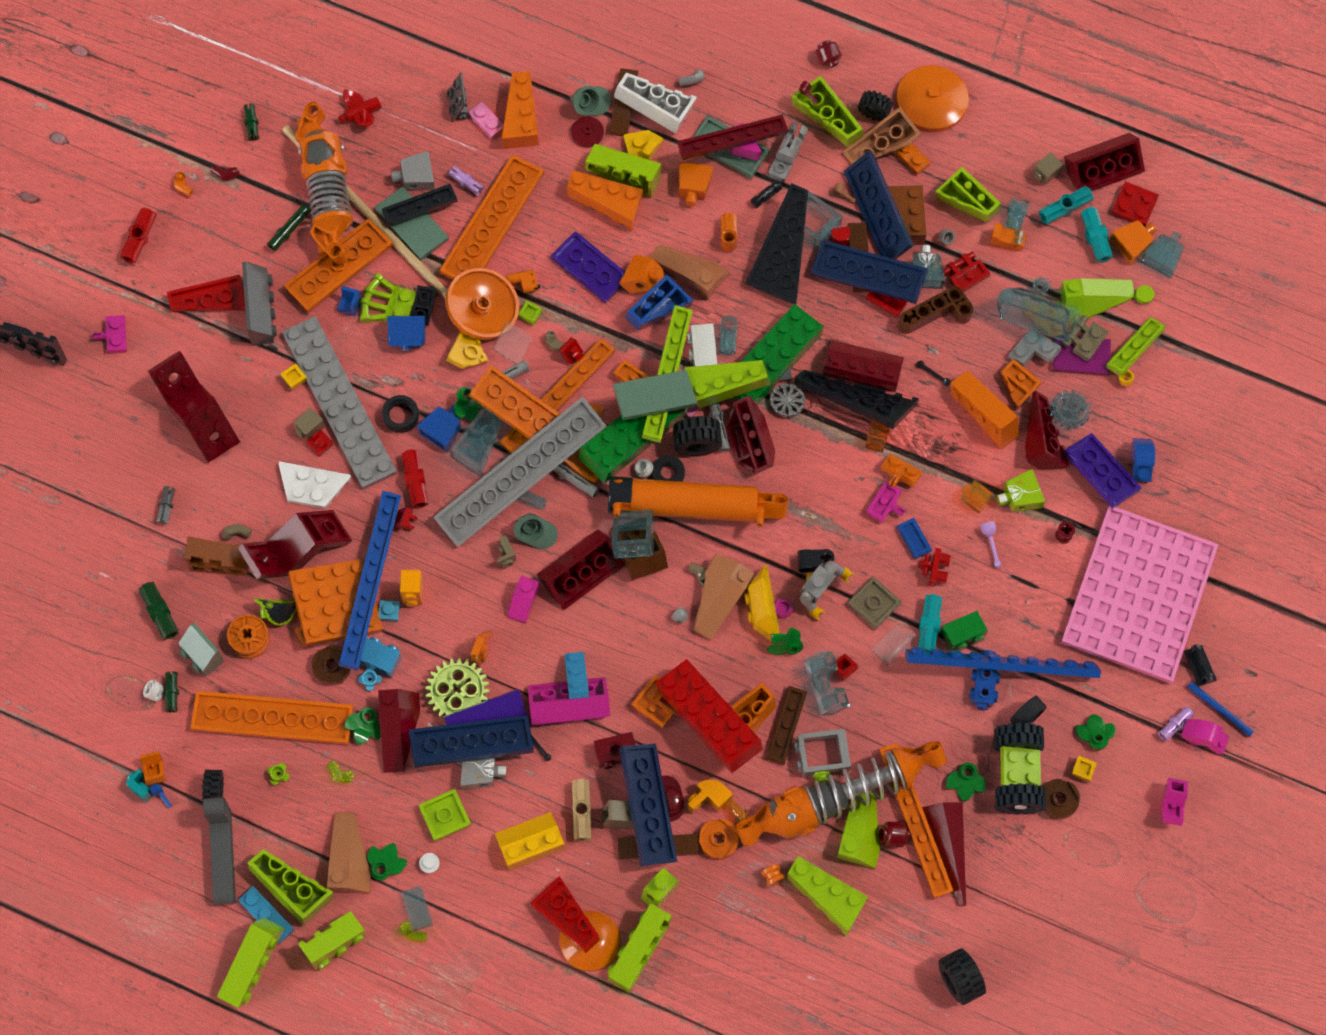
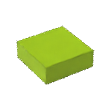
M526 300L518 314V318L534 326L543 312V308Z

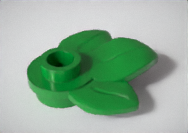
M461 387L456 393L455 414L458 419L465 417L467 420L476 423L479 419L478 408H483V406L469 397L472 391L471 388Z
M791 627L786 634H771L773 645L767 647V651L773 655L797 654L803 649V643L800 640L801 633L799 630Z
M369 707L362 708L358 713L351 714L346 719L344 728L353 731L354 740L358 745L364 744L370 737L377 740L381 738L380 723L377 721V713L374 709ZM364 715H368L369 721L364 718Z
M1092 714L1088 718L1087 725H1076V733L1081 740L1089 742V745L1094 750H1102L1108 745L1109 739L1114 737L1115 726L1113 723L1105 724L1100 716Z
M966 762L960 765L958 771L950 773L946 780V788L957 789L959 798L966 802L973 796L975 791L984 793L986 782L978 774L977 767L972 763ZM969 770L971 772V775L966 776L964 774V771Z
M395 843L386 845L381 851L371 846L367 854V860L371 864V875L376 880H385L389 875L401 873L407 864L406 859L398 858ZM379 868L385 869L382 874L377 873V870Z

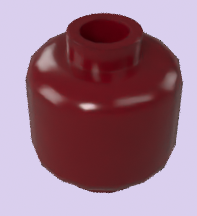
M826 40L817 46L816 55L822 66L832 68L839 64L838 60L841 59L842 54L836 42Z
M885 822L880 827L879 839L886 847L901 848L909 841L910 831L903 822Z

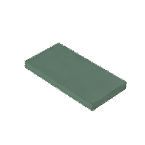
M707 115L693 137L730 127ZM756 142L761 149V158L758 161L732 155L729 149L706 154V156L752 179L769 154L770 149Z
M402 186L376 205L374 210L387 224L382 208L412 198V196ZM427 213L390 227L420 261L449 240L447 234Z
M686 370L613 384V390L623 420L694 407L697 404Z

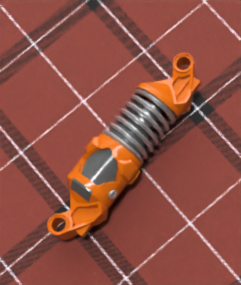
M311 101L305 105L301 119H297L299 128L295 135L300 145L298 153L302 156L303 162L300 166L301 173L309 191V203H311L310 209L313 216V226L310 233L317 242L320 255L328 254L336 264H344L348 260L349 254L339 243V240L353 224L346 183L348 170L346 160L342 157L344 147L343 144L340 145L338 135L320 126L326 114L317 102Z

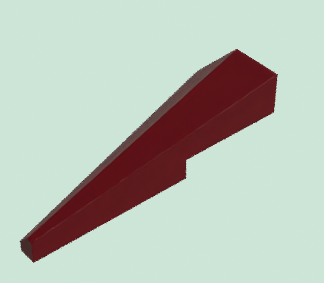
M943 802L922 807L958 901V906H966L963 802Z

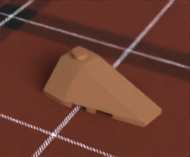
M899 107L846 148L843 154L851 164L868 151L873 152L875 158L910 145L922 134L902 108Z
M659 245L650 256L663 270L706 300L712 296L730 274L729 271L714 261L663 245Z
M715 554L705 571L704 577L706 578L701 592L702 598L700 607H698L694 630L708 640H711L745 591L754 572L737 561Z
M335 812L327 888L339 893L370 894L371 871L356 814Z

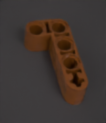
M953 286L903 312L899 317L898 330L903 334H909L951 312L958 323L965 324L971 319L973 305L961 288ZM950 296H956L958 299L954 300ZM935 304L941 305L942 308H937ZM960 311H966L968 314H962ZM920 312H923V313H925L927 316H921V315H919V313H920Z

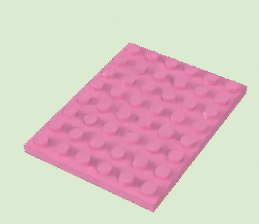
M1109 505L1061 643L1172 684L1219 544L1117 507L1113 509Z

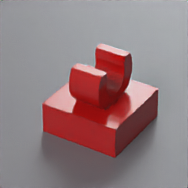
M572 337L559 349V352L569 364H572L575 360L580 361L584 356L580 345Z
M321 429L306 441L319 457L334 445L333 441Z
M408 507L399 509L394 528L398 530L403 528L412 530L414 526L410 525L409 520L416 521L418 517L412 515L413 510Z

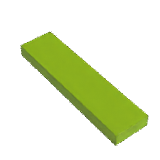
M1150 317L1107 363L1106 368L1122 377L1164 332L1166 326Z

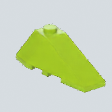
M1084 278L1063 280L1059 289L1063 311L1068 323H1074L1082 315L1090 319V317L1096 314H1101L1107 309L1114 306L1117 307L1136 297L1132 280Z
M870 790V804L868 807L863 805L858 797L855 796L856 809L854 812L848 811L836 859L875 869L880 852L876 797ZM865 793L860 794V795L862 796V798H863V799L865 800V802H866V795H865Z

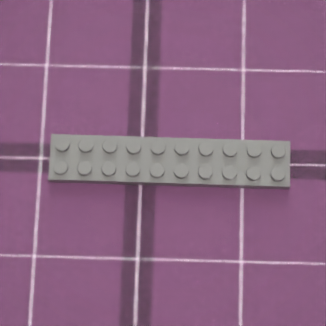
M316 316L282 331L286 343L299 368L307 377L306 381L362 490L396 475L397 471Z
M582 396L433 518L457 547L460 546L607 426Z

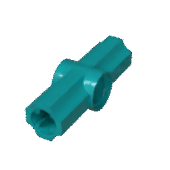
M1084 186L1071 194L1062 195L1060 200L1039 210L1040 219L1048 225L1062 217L1070 216L1076 209L1093 201L1092 191L1089 187Z
M1086 208L1081 211V217L1086 228L1085 236L1087 243L1092 246L1097 262H1107L1113 258L1108 243L1107 228L1105 225H1102L1097 208Z
M935 594L925 596L923 614L919 624L920 637L918 647L926 651L935 649L937 634H939L941 624L942 597Z

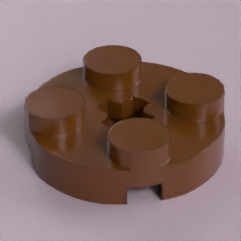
M329 645L321 651H317L314 655L312 669L315 677L320 682L327 685H339L349 676L351 669L338 666L342 652L341 647ZM335 661V665H337V667L330 670L329 667L326 666L327 663Z
M1053 779L1044 785L1046 789V809L1044 812L1057 820L1066 819L1076 812L1079 806L1080 794L1073 783L1062 779ZM1055 795L1064 796L1063 804L1055 801Z

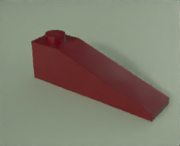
M1034 391L1025 443V458L1030 465L1038 469L1069 467L1068 460L1063 454L1066 449L1064 445L1059 443L1058 436H1060V432L1052 423L1054 415L1048 398Z
M401 689L378 690L384 773L404 772L411 746L409 729L416 728L420 716L419 693Z

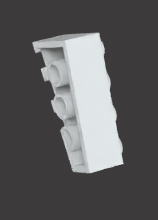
M629 73L624 75L614 94L616 99L675 134L692 110L697 99L696 96H687L682 94L681 91L666 89L664 85L649 83V80Z

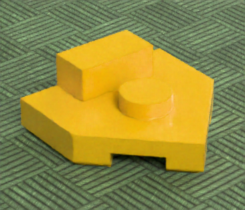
M650 130L623 135L627 153L647 160L652 159L664 142V138Z
M460 331L446 361L461 369H466L487 363L488 359L481 347V341L467 336Z

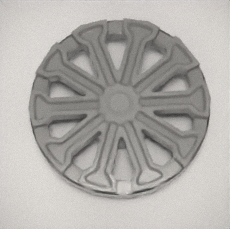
M781 384L774 388L770 396L771 409L775 414L783 418H792L799 415L805 405L804 393L794 384Z

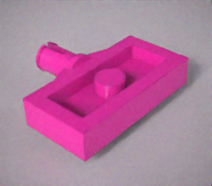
M125 315L106 316L105 332H93L94 340L105 339L108 354L127 352Z
M885 481L867 509L866 514L881 523L892 511L902 517L906 509L896 504L902 490L896 486H890L889 482Z

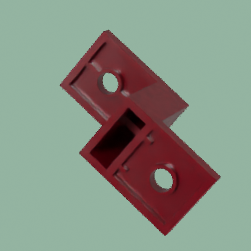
M180 351L147 371L171 412L189 431L208 463L240 443L217 401L199 383ZM172 373L178 374L176 380L169 381V377ZM213 433H219L216 440H210Z
M334 510L295 513L269 541L242 543L238 549L252 570V574L258 580L288 576L289 571L302 569L322 548L348 545L352 539Z

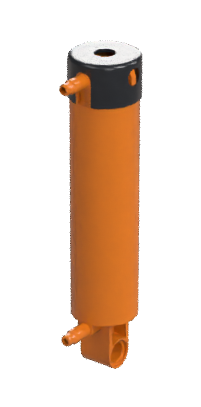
M611 476L609 481L608 513L614 514L616 518L620 515L634 514L753 523L756 521L757 526L762 527L764 518L783 519L787 516L789 498L781 493L758 492V487Z

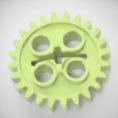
M461 658L458 659L457 663L450 659L449 665L443 661L444 667L436 666L438 672L431 671V675L434 678L427 679L431 686H426L425 689L431 693L426 694V698L432 699L428 704L429 706L435 705L433 712L440 710V718L444 714L448 715L486 701L488 698L484 695L490 694L488 689H484L489 686V682H483L487 678L486 674L480 675L482 668L475 670L476 663L469 666L468 659L464 664H462ZM458 672L464 674L463 679L459 681L453 679L454 675ZM471 678V681L465 684L466 680ZM442 685L449 687L448 692L444 694L438 690ZM469 687L477 689L473 695H468L466 691ZM454 688H460L461 693L455 692ZM450 697L447 702H444L445 698ZM454 700L462 701L461 706L458 708H453L451 704Z

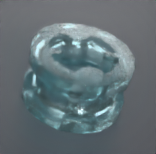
M1038 277L1034 280L1031 288L1034 294L1041 296L1046 294L1050 284L1046 278ZM1040 283L1043 284V288H1042V289H1039V288H1038V286H1039Z

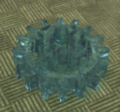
M1074 389L1070 393L1064 390L1062 394L1059 392L1053 398L1050 410L1053 411L1050 416L1056 417L1054 422L1059 421L1061 428L1067 425V430L1071 426L1076 430L1079 425L1083 427L1085 422L1089 420L1092 410L1088 408L1091 403L1085 402L1087 397L1082 398L1081 392L1075 394Z

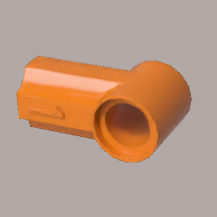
M733 213L721 215V248L725 252H733L737 248V215Z

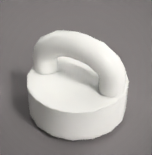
M154 679L148 681L143 689V696L153 701H159L164 693L162 684Z

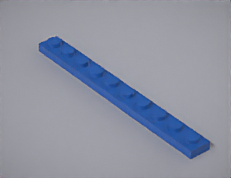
M382 491L338 664L340 667L355 671L359 669L401 495Z
M919 647L905 650V658L908 663L1100 678L1101 675L1100 668L1091 661L1077 663L1074 660L1061 662L1053 658L1039 660L1036 657H1027V659L1016 655L1000 657V655L990 653L987 656L981 655L978 652L963 654L957 650L943 652L940 649H931V651H926Z

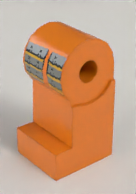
M996 222L989 245L1010 250H1023L1027 234L1021 230L1002 227L1003 224Z

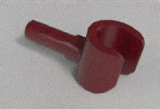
M803 81L799 88L800 93L809 97L814 105H817L819 102L809 92L812 86L807 81Z

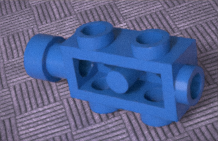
M982 650L980 652L981 655L987 656L990 653L996 654V652L991 650ZM973 669L971 681H975L974 688H970L969 699L973 700L972 705H977V709L988 710V707L992 708L993 704L997 703L998 691H995V685L999 684L1000 673L993 669ZM983 672L990 673V676H984ZM981 691H987L988 695H982Z

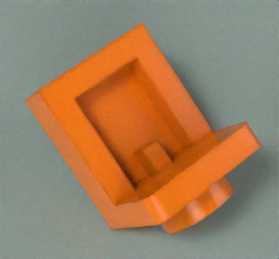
M156 751L141 755L140 760L143 766L146 786L166 781L164 763L160 752Z

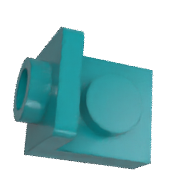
M138 769L127 777L125 784L147 803L151 798L148 792L150 789L143 782H140L144 777V773Z

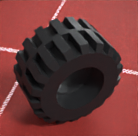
M706 416L688 417L678 421L673 426L674 448L680 454L701 456L713 453L722 447L720 423L715 418Z
M960 948L939 959L941 976L952 996L961 1005H966L986 994L983 976L973 958L964 949Z

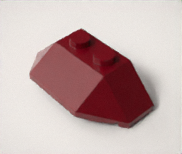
M751 396L733 402L725 429L736 463L754 473H759L773 467L775 447L763 413Z

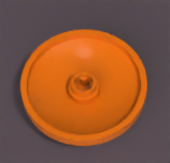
M937 65L920 66L908 72L902 78L896 94L897 108H902L917 129L926 132H941L957 125L964 117L969 101L968 90L963 80L950 69Z
M471 268L457 275L448 287L445 298L447 313L453 324L467 336L479 340L496 339L506 334L517 320L519 314L517 293L512 284L496 271L487 268Z

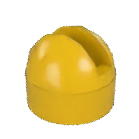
M1128 370L1122 377L1119 376V382L1122 386L1128 387L1132 385L1134 381L1133 372Z

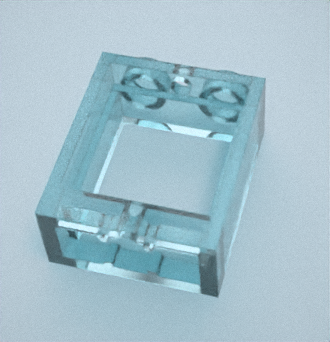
M809 191L808 203L830 219L817 234L805 225L804 239L819 249L822 241H827L830 237L831 229L838 228L841 225L843 216Z
M652 510L621 512L618 518L614 517L612 533L614 558L653 556L655 521ZM646 530V539L619 541L620 531Z

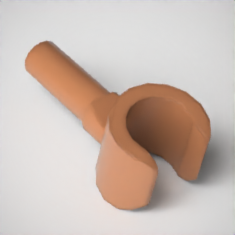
M836 183L833 194L837 197H845L855 204L856 199L844 192L845 185Z

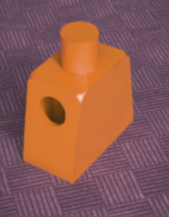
M679 162V196L686 197L685 204L687 206H696L697 199H705L713 178L714 166Z
M1137 220L1114 230L1109 240L1129 264L1132 265L1152 246L1154 241L1152 235L1157 232V229L1152 223L1144 227Z
M634 255L619 284L630 294L650 291L655 286L657 280L663 278L664 272L654 259Z

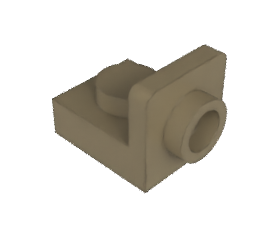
M506 535L499 538L500 545L497 546L502 557L496 560L499 568L510 567L516 561V555Z

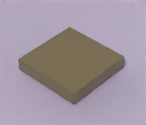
M873 576L847 602V605L876 630L901 605L902 601Z

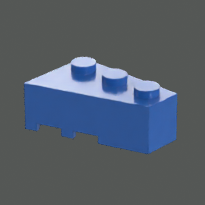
M666 275L627 312L625 318L639 331L672 316L675 305L689 308L693 299Z

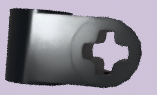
M829 549L799 550L797 552L798 571L802 573L813 572L820 564H826L823 559L824 557H827L828 561H834V553Z

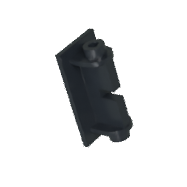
M1195 644L1191 646V649L1184 651L1199 687L1217 681L1202 645Z

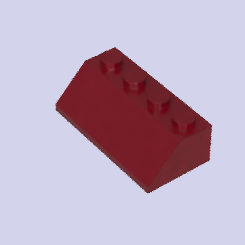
M1131 133L1064 156L1067 173L1076 191L1084 186L1089 187L1093 191L1145 172L1139 138Z
M831 340L823 374L896 392L904 357Z
M597 529L537 575L545 589L559 606L565 610L625 564L608 535Z

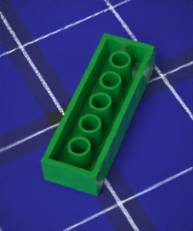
M794 304L741 361L763 360L771 385L732 397V399L737 401L751 396L756 405H758L778 384L779 379L822 336L824 326Z
M688 408L668 411L663 435L673 428L675 423L685 418ZM620 415L581 447L578 458L605 484L610 480L611 476L616 475L655 442L642 438L647 416L623 420L622 415Z

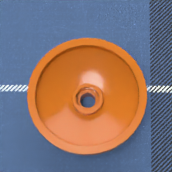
M583 911L599 935L600 941L585 953L561 932L559 940L560 949L565 960L574 968L588 972L598 971L607 967L616 958L620 948V934L614 921L607 915L598 911Z

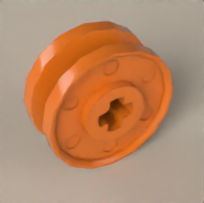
M255 615L239 616L231 622L227 629L228 643L231 650L239 657L246 659L258 657L269 646L270 635L266 624Z

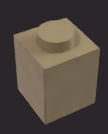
M1050 152L1035 164L1032 173L1037 181L1046 185L1061 173L1063 164Z
M312 408L307 409L293 422L295 433L301 439L304 437L306 440L325 427L323 419Z

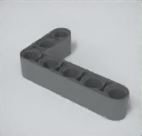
M225 797L203 799L204 816L210 824L214 905L236 903L231 808Z

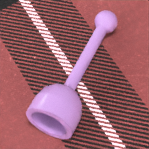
M995 522L983 523L980 525L981 532L989 537L995 560L994 566L999 568L1001 562L998 560L993 535L996 532Z

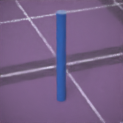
M1191 682L1187 686L1188 689L1248 737L1252 735L1254 731L1195 683Z

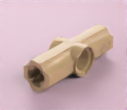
M577 779L572 781L574 841L586 842L591 840L589 780ZM581 806L587 809L584 814H579L576 810Z

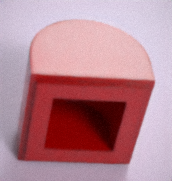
M850 227L831 229V242L847 246L850 238Z
M845 653L830 665L834 674L841 681H845L859 669L858 664Z

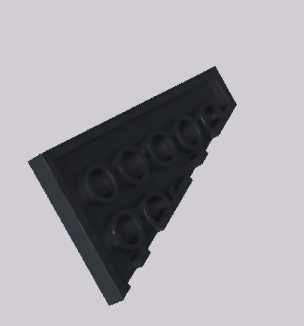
M791 183L747 278L746 285L792 305H797L809 191Z
M803 370L795 377L794 384L802 389L813 392L819 397L826 398L837 405H841L852 412L865 416L867 419L894 429L916 407L919 398L912 397L911 400L903 398V394L900 393L891 395L885 393L884 389L856 382L854 385L844 383V379L840 378L838 380H831L824 374Z

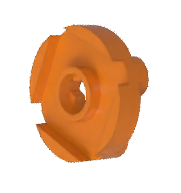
M726 819L710 820L701 828L699 845L708 857L723 860L736 851L739 836L736 827ZM723 835L722 840L724 842L715 843L714 836Z

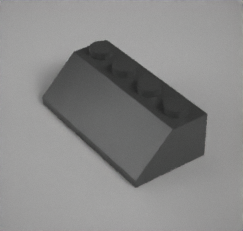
M242 262L246 323L252 346L274 343V336H277L276 325H273V319H276L275 308L271 306V303L274 302V293L270 291V286L273 285L272 274H268L266 267Z

